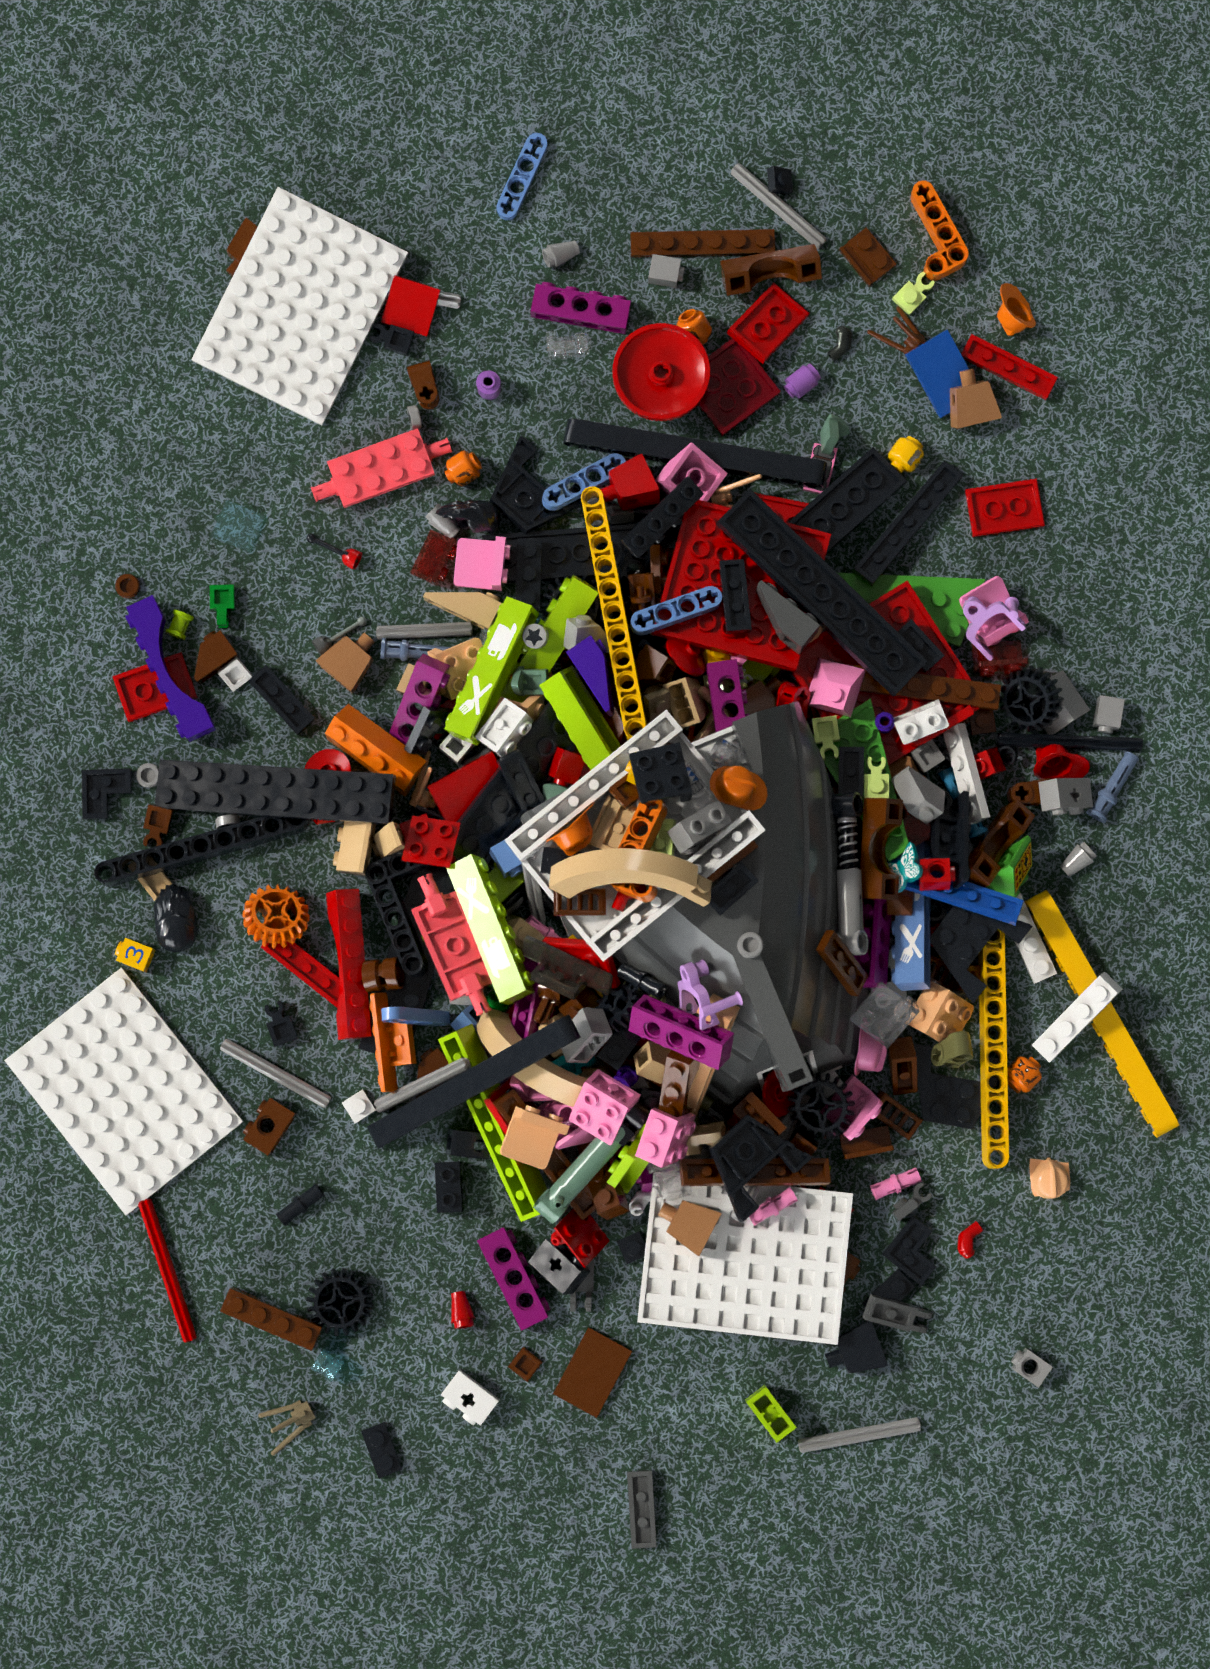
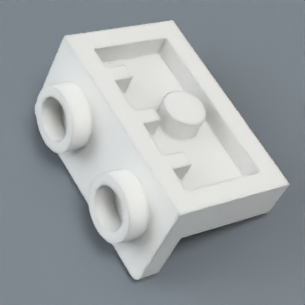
M504 698L475 738L502 758L516 749L520 739L530 731L534 720L521 708Z
M939 699L894 717V724L904 745L949 727Z

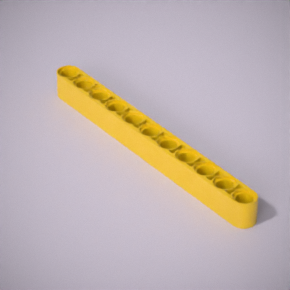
M590 486L583 490L581 502L623 728L626 738L629 740L633 737L630 735V732L634 728L643 729L647 726L606 504L602 491L595 486ZM591 498L599 499L595 504L587 503ZM594 521H603V524L599 527L591 526ZM600 543L608 544L603 550L596 549V546ZM604 566L612 567L607 573L600 572ZM608 589L616 590L612 596L604 595ZM617 611L621 613L616 619L609 618L612 612ZM616 635L625 636L624 640L621 642L613 641V638ZM621 658L629 659V662L624 666L617 664ZM626 681H632L634 683L633 686L629 689H623L621 687L622 684ZM631 704L638 706V709L633 713L626 711V708Z
M1044 890L1024 901V903L1033 915L1031 917L1037 928H1041L1044 934L1043 939L1048 948L1055 953L1057 957L1055 960L1061 971H1065L1069 980L1067 981L1074 994L1077 993L1080 996L1097 979V976L1053 898L1047 890ZM1110 1002L1092 1020V1026L1098 1037L1101 1036L1104 1040V1047L1111 1059L1114 1058L1118 1065L1116 1069L1123 1081H1127L1130 1087L1128 1088L1135 1102L1138 1101L1142 1108L1140 1111L1147 1124H1151L1154 1129L1152 1133L1158 1138L1178 1127L1179 1123Z
M999 929L996 931V940H989L978 954V965H981L980 980L986 985L988 978H994L997 981L996 990H991L987 986L979 996L982 1161L989 1169L1003 1168L1009 1161L1005 934ZM988 953L996 956L997 963L995 966L987 962ZM989 1002L997 1005L998 1012L996 1015L989 1013L987 1008ZM990 1027H994L998 1031V1038L996 1040L991 1039L988 1035ZM991 1051L997 1053L999 1057L996 1065L989 1061L988 1056ZM991 1076L999 1080L998 1089L990 1087L989 1079ZM992 1101L999 1104L1000 1110L998 1114H993L989 1109ZM992 1126H996L1000 1130V1137L997 1140L993 1139L990 1135ZM993 1151H997L1001 1157L997 1165L992 1163L990 1159Z

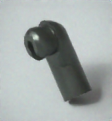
M839 326L836 329L837 345L827 352V355L833 362L851 349L852 332L845 326Z

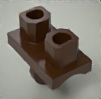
M654 573L629 574L633 615L639 610L656 605L657 600Z

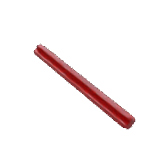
M151 1199L142 1200L138 1206L184 1342L195 1340L197 1336Z

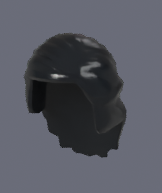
M468 499L465 502H450L439 508L435 513L443 518H455L459 527H469L475 533L487 531L493 535L498 531L500 523L498 508L492 502Z
M174 884L166 885L165 889L160 890V894L156 897L153 905L155 933L159 944L164 949L174 953L185 951L193 946L199 931L195 910L189 891H185L184 887Z

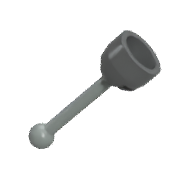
M359 617L356 623L333 637L320 636L312 640V644L321 656L332 647V642L358 626H365L367 619Z

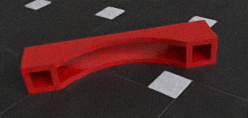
M359 889L333 890L326 893L328 919L334 934L339 963V999L336 1013L338 1040L371 1037L368 992H366L363 986L361 973L362 963L365 961Z

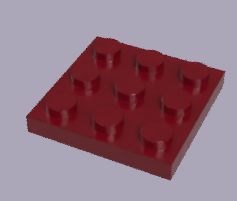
M732 338L708 356L710 363L709 385L698 405L719 433L724 436L777 397L781 391L754 356Z

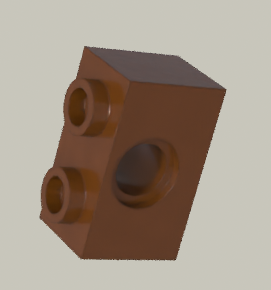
M269 1098L268 1101L265 1099L262 1101L256 1111L259 1113L255 1122L250 1121L243 1131L246 1135L243 1140L267 1156H271L297 1113L273 1098ZM267 1118L272 1119L275 1125L273 1131L269 1133L265 1132L262 1128V1123Z

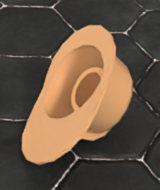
M1030 1158L1031 1189L1035 1197L1040 1196L1054 1199L1070 1190L1069 1163L1058 1162L1047 1158V1160Z

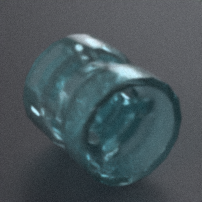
M324 1348L312 1365L311 1370L316 1373H322L325 1379L332 1383L345 1361L340 1358H334L331 1356V1352Z

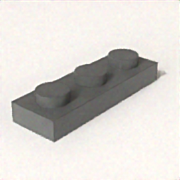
M652 1470L627 1471L631 1548L657 1547Z

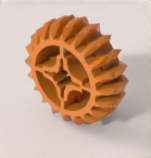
M279 883L275 889H272L268 884L266 891L259 888L257 894L251 893L249 901L245 902V909L242 914L244 919L243 925L247 928L248 936L254 935L253 939L255 942L262 940L263 946H266L267 943H272L273 949L279 943L284 948L287 941L293 945L296 938L301 939L303 932L307 930V923L310 918L308 914L309 907L304 905V897L298 898L297 890L290 893L289 886L284 890L280 889ZM289 909L294 913L295 921H292L287 914ZM258 911L261 912L262 917L265 918L263 923H261L256 916Z

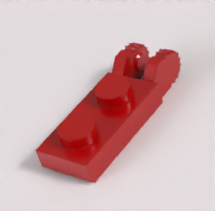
M960 704L949 711L951 716L947 718L949 727L909 744L917 747L930 741L974 714L970 705L963 707Z

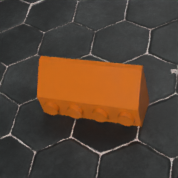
M349 704L334 716L325 732L328 741L370 772L396 775L395 790L403 796L409 793L427 762L417 754L408 753L404 750L405 745Z

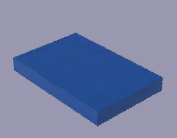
M944 330L904 354L939 418L950 413V388L962 385L959 372L969 369L949 331Z

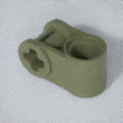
M966 1031L949 1034L947 1038L936 1044L931 1051V1061L934 1066L939 1067L945 1064L958 1068L965 1062L973 1059L970 1034Z

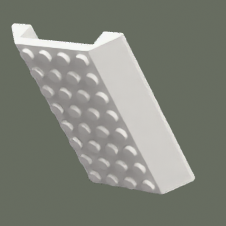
M667 709L505 839V842L553 902L554 891L549 889L550 874L540 873L544 847L561 848L552 839L548 842L546 840L567 828L595 802L586 812L591 827H593L607 796L614 798L608 791L609 787L629 773L625 769L630 760V753L664 746L668 742L671 744L680 742L686 767L689 766L693 772L695 770V775L701 779L699 782H696L697 784H693L694 788L691 786L694 792L691 800L681 802L679 796L663 799L668 808L665 819H675L676 824H678L680 821L717 801L710 790L709 783L711 775L715 771L683 734V729ZM637 800L631 806L637 808L640 800ZM720 802L732 822L718 833L702 841L699 849L694 854H680L676 846H674V856L697 865L698 874L705 878L709 877L765 831L764 827L750 810L747 811ZM658 805L650 806L649 809H657ZM648 826L640 827L637 836L645 835L648 832ZM587 845L579 852H589L600 849L592 845ZM610 884L590 888L606 889V915L565 917L604 962L684 896L657 887L658 893L655 899L650 902H642L635 898L630 899L626 904L624 912L611 908L618 891ZM644 884L646 886L647 892V890L649 889V885ZM562 895V910H567V897ZM577 895L572 897V910H578ZM583 895V910H588V895ZM593 895V910H598V895Z

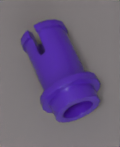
M882 712L875 718V725L883 734L889 733L894 727V717L888 712ZM889 721V724L887 726L881 725V722Z

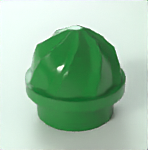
M495 990L489 992L486 996L488 1004L492 1009L502 1012L508 1009V1004L499 1002Z

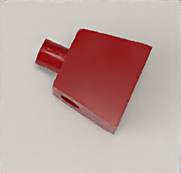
M639 454L608 472L610 485L600 489L605 503L617 499L622 510L660 503L659 487L643 454Z

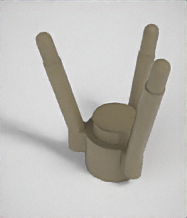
M299 1400L293 1404L258 1414L259 1418L294 1409V1411L290 1412L292 1417L272 1428L271 1433H275L294 1422L297 1426L300 1425L271 1451V1455L277 1454L305 1428L313 1425L311 1421L316 1419L308 1401L301 1403Z

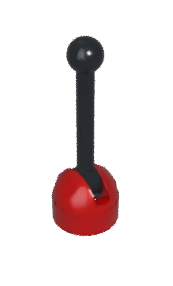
M312 533L306 537L309 543H316L341 555L343 563L353 570L357 568L363 553L356 549L350 548L342 551L317 539Z

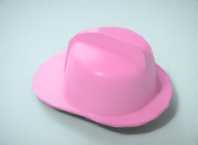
M866 1016L862 1018L860 1026L859 1047L854 1067L855 1076L860 1071L881 1072L887 1056L886 1044L882 1038L868 1031Z

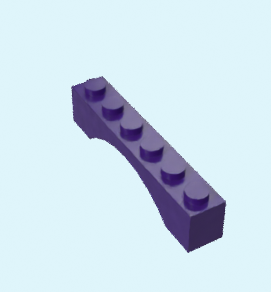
M151 595L127 606L126 609L129 614L125 616L131 629L136 628L139 635L135 637L141 651L145 649L149 656L145 661L151 673L155 671L159 680L155 681L161 694L166 693L169 702L165 704L170 715H176L179 724L175 726L181 738L186 737L189 742H192L215 731V725L207 708L202 703L193 700L182 692L168 673L162 648L166 619L155 597Z

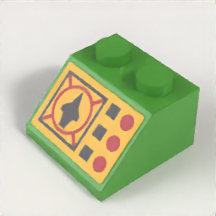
M1028 835L1006 849L998 862L1001 869L992 883L985 888L1015 898L1019 895L1020 891L1018 889L1028 880L1029 876L1027 874L1032 867L1031 838Z

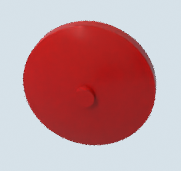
M667 323L650 324L632 332L619 346L613 361V383L620 400L633 413L648 420L670 421L688 414L701 402L709 385L710 363L703 345L686 329Z

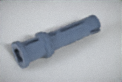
M382 638L380 660L398 658L405 662L408 658L419 659L423 653L428 655L427 651L434 648L443 651L451 647L409 644V641L404 639L402 642L387 641L386 638Z
M1125 751L1104 790L1101 789L1096 794L1098 798L1093 807L1088 808L1086 811L1089 816L1099 822L1106 823L1107 814L1112 806H1115L1118 802V793L1135 764L1139 761L1135 754Z

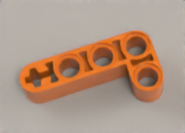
M918 181L912 189L910 199L938 249V252L928 257L924 266L927 279L937 281L961 269L967 261L969 252L932 184L928 181ZM920 191L922 194L927 193L926 198L923 195L918 196V192ZM934 211L938 213L939 218L931 219L927 213ZM947 232L951 239L943 240L939 234ZM959 253L962 256V260L955 261L951 258L950 254ZM938 264L941 267V271L934 272L930 269L929 265Z
M663 800L645 804L639 802L618 848L650 850L667 815L668 808ZM658 805L657 809H649L650 806ZM648 826V832L645 835L637 836L640 827ZM610 884L617 891L642 902L652 901L658 893V888L649 885L647 892L640 894L638 889L641 884Z

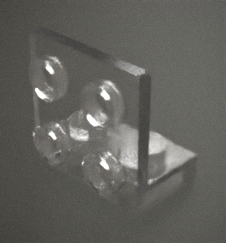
M880 982L850 1016V1020L878 1042L889 1048L920 1011L917 1001L912 997L908 996L904 999L883 982Z

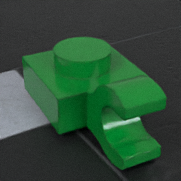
M234 584L210 585V610L217 611L218 628H228V611L235 610Z

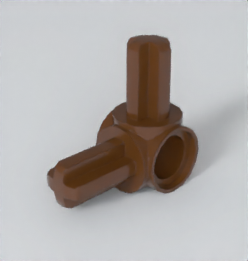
M547 975L542 977L537 990L541 1002L534 1015L535 1022L546 1025L554 1007H560L567 1001L571 989L569 982Z

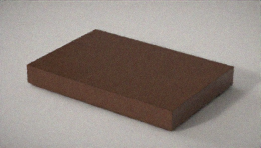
M588 1327L553 1395L597 1418L632 1350Z

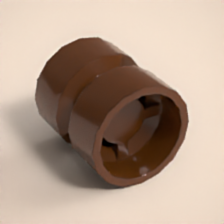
M398 957L384 958L382 962L379 959L366 960L362 963V981L366 992L382 991L384 987L387 990L403 988L404 970Z

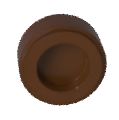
M123 574L116 580L115 589L121 597L131 599L139 593L140 582L132 574Z

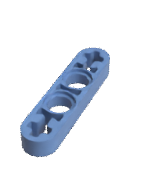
M533 133L527 138L498 200L497 214L503 220H512L518 214L547 151V139L541 133ZM537 139L541 140V145L543 146L542 148L538 147L535 151V156L538 159L530 155L533 150L531 142H536ZM531 161L534 164V168L530 172H524L520 168L522 162ZM514 182H521L524 185V190L520 193H514L510 187ZM506 194L514 198L511 204L513 212L508 211L507 214L504 213L502 205L507 206L510 200L509 197H506Z
M617 453L610 454L548 487L543 493V506L550 511H556L581 498L583 490L587 487L595 486L600 488L609 483V475L607 472L606 476L605 470L610 467L611 461L615 464L619 462L621 465L626 462L625 458ZM592 471L598 472L601 480L597 482L591 481L588 478V473ZM575 482L579 484L581 490L577 493H572L568 490L567 485ZM550 494L553 497L560 495L558 497L557 503H555V501L553 500L549 501Z
M708 586L639 610L631 616L630 628L633 633L641 636L712 612L721 605L722 593L718 588ZM707 594H710L712 597L716 596L714 603L707 600L702 602V608H699V602L705 600ZM684 601H690L694 604L695 609L692 612H684L681 609V604ZM662 609H667L671 612L672 617L664 621L658 617L657 613ZM651 613H653V619L656 623L655 625L653 624V620H650ZM638 618H641L642 621H647L645 628H642L641 625H636Z
M385 1007L381 1009L382 1022L422 1026L450 1025L449 1011L409 1007Z

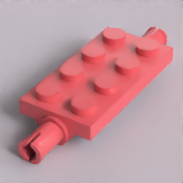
M417 428L327 461L332 474L331 481L311 487L316 502L336 494L340 496L343 507L346 508L434 476L435 472L431 464L432 459L452 453V449L447 438L430 445L424 444Z
M432 873L426 874V880L424 876H421L417 880L426 897L425 903L411 909V912L450 1001H453L465 995L469 996L476 1015H483V1010L485 1013L492 1010L483 992L484 987L491 985L492 982L456 891L443 895V893L439 892Z

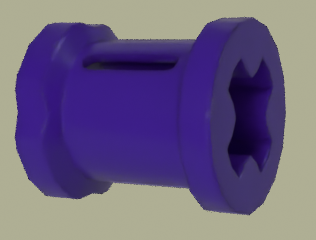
M623 1065L618 1070L617 1075L612 1078L631 1088V1086L637 1083L639 1075L636 1074V1070L632 1066Z

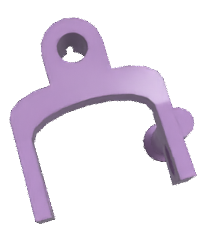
M974 596L968 597V600H965L963 613L971 622L966 630V637L989 661L993 659V652L976 638V633L989 618L999 613H1004L1023 631L1026 628L1025 622L1018 617L1017 608L1019 601L1015 597L1007 598L1005 603L1001 601L994 602L988 607ZM970 606H976L977 609H975V608L972 609V608H969V607H970Z
M704 960L696 963L689 962L680 966L682 980L678 981L680 1010L689 1014H695L698 1010L695 997L699 1003L700 1030L720 1024L715 1013L738 1004L743 1005L742 997L738 991L735 992V995L710 1003L708 992L700 984L699 980L700 977L709 975V968ZM688 1003L691 1004L690 1011L686 1010V1005ZM710 1015L711 1021L706 1023V1017Z

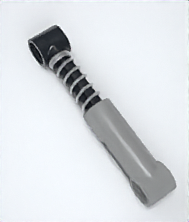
M858 792L833 794L831 806L834 818L838 820L837 823L840 825L838 828L840 832L838 837L840 845L838 848L841 850V854H839L841 870H837V935L853 956L865 955L868 950V938L863 927L862 873L856 867V861H858L856 852L858 850L855 849V844L858 843L855 841V835L858 834L855 832V826H857L856 819L862 815L863 800Z

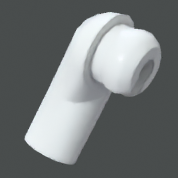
M640 1190L636 1192L629 1202V1210L632 1215L640 1216L643 1213L644 1208L651 1200V1191L641 1193Z

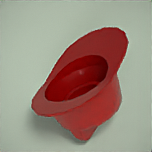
M1051 744L1044 748L1036 749L1037 763L1034 766L1033 772L1034 776L1038 779L1083 778L1089 771L1090 765L1085 757L1069 753L1062 745Z

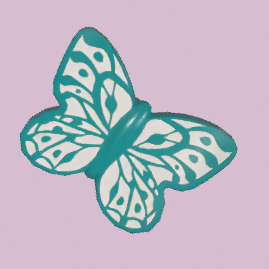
M909 842L906 846L901 860H898L897 863H888L889 867L899 875L898 893L906 888L907 882H914L923 874L922 866L917 863L918 854L915 844Z

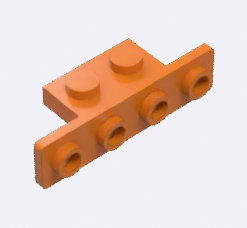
M371 993L369 1006L373 1017L372 1032L376 1044L375 1058L378 1062L379 1070L378 1083L382 1093L393 1092L398 1089L395 1066L416 1064L413 1029L411 1024L382 1022L381 1009L388 1007L387 993Z

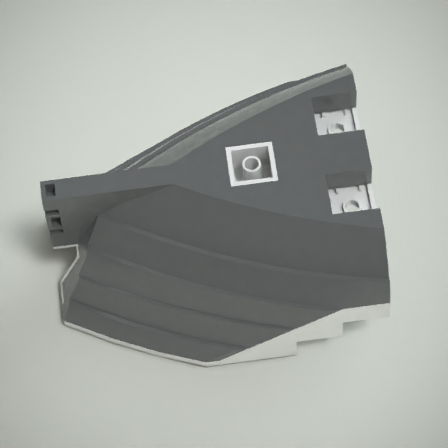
M792 702L753 713L732 722L731 727L692 742V745L714 771L723 766H742L757 774L767 787L768 796L765 804L757 810H750L764 827L765 831L754 839L758 848L740 861L759 882L721 916L709 904L703 907L683 897L612 955L617 971L623 963H627L640 972H648L651 978L666 984V1003L680 1009L678 981L682 980L680 966L689 962L696 963L704 960L707 963L709 975L700 977L699 980L700 984L707 990L709 998L713 993L723 999L735 995L736 991L740 993L743 1005H737L740 1007V1010L731 1030L734 1033L731 1056L719 1070L715 1069L705 1094L714 1099L711 1108L723 1117L732 1114V1110L751 1091L763 1101L764 1079L762 1074L772 1069L775 1071L783 1092L813 1081L804 1056L815 1079L816 1072H820L821 1076L826 1073L854 1063L858 1053L861 1021L867 1014L869 988L863 987L859 996H850L816 951L826 930H834L836 934L838 932L837 870H841L839 866L841 863V858L839 857L841 850L838 848L840 845V840L838 839L840 836L838 831L840 825H838V820L834 818L832 812L831 797L834 791L828 772L799 702ZM723 739L730 743L727 748L721 744ZM715 753H720L725 758V763L720 767L713 766L710 762V757ZM562 793L525 812L521 816L522 824L524 825ZM737 863L734 867H732L725 874H723L716 881H714L712 883L711 889L720 880H722L730 871H732L739 863ZM560 916L568 937L573 934L577 939H583L567 918ZM747 932H754L763 940L762 952L757 957L751 959L743 957L737 949L739 938ZM641 991V992L643 993V995H644V994H645V995H648V996L650 995L649 993H647V992H645V991ZM694 997V999H695V1001H696V1003H697V1005H698V1007H699V1003H698L697 999ZM688 1003V1004L686 1005V1010H687V1011H690V1010H691V1004H690V1003ZM697 1013L692 1014L696 1017H699V1014Z

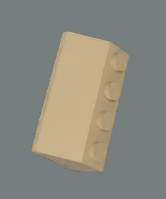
M344 822V827H339L337 841L341 842L339 852L335 851L333 866H337V872L366 877L365 872L370 862L376 824Z

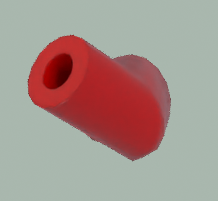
M641 884L638 892L640 894L645 893L646 886ZM618 891L611 908L624 912L628 900L633 898Z
M977 1221L968 1226L958 1236L957 1250L966 1259L974 1255L973 1238L983 1232Z

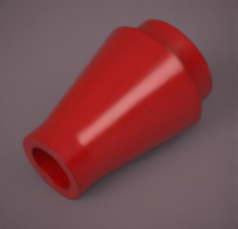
M466 1292L451 1293V1324H454L455 1329L474 1326L473 1320L476 1318L466 1297Z

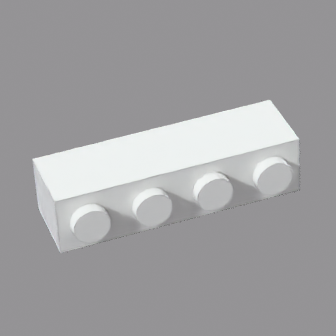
M1106 972L1102 973L1032 1046L1050 1063L1123 989Z

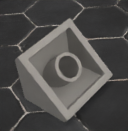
M1063 670L1050 677L1051 680L1058 679L1055 686L1056 688H1063L1062 692L1058 693V696L1063 697L1064 700L1058 703L1063 707L1062 711L1058 713L1059 718L1053 721L1051 726L1044 727L1049 735H1054L1090 711ZM1030 696V697H1028V698H1026V699H1024V700H1029V699H1030L1031 701H1033V700L1037 699L1038 697L1031 698V696ZM1044 699L1043 702H1042V705H1043L1042 713H1043L1044 710H1045V705H1046L1045 699Z

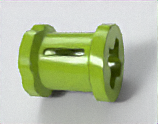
M174 609L172 612L174 614L173 619L165 633L185 640L186 630L194 617Z

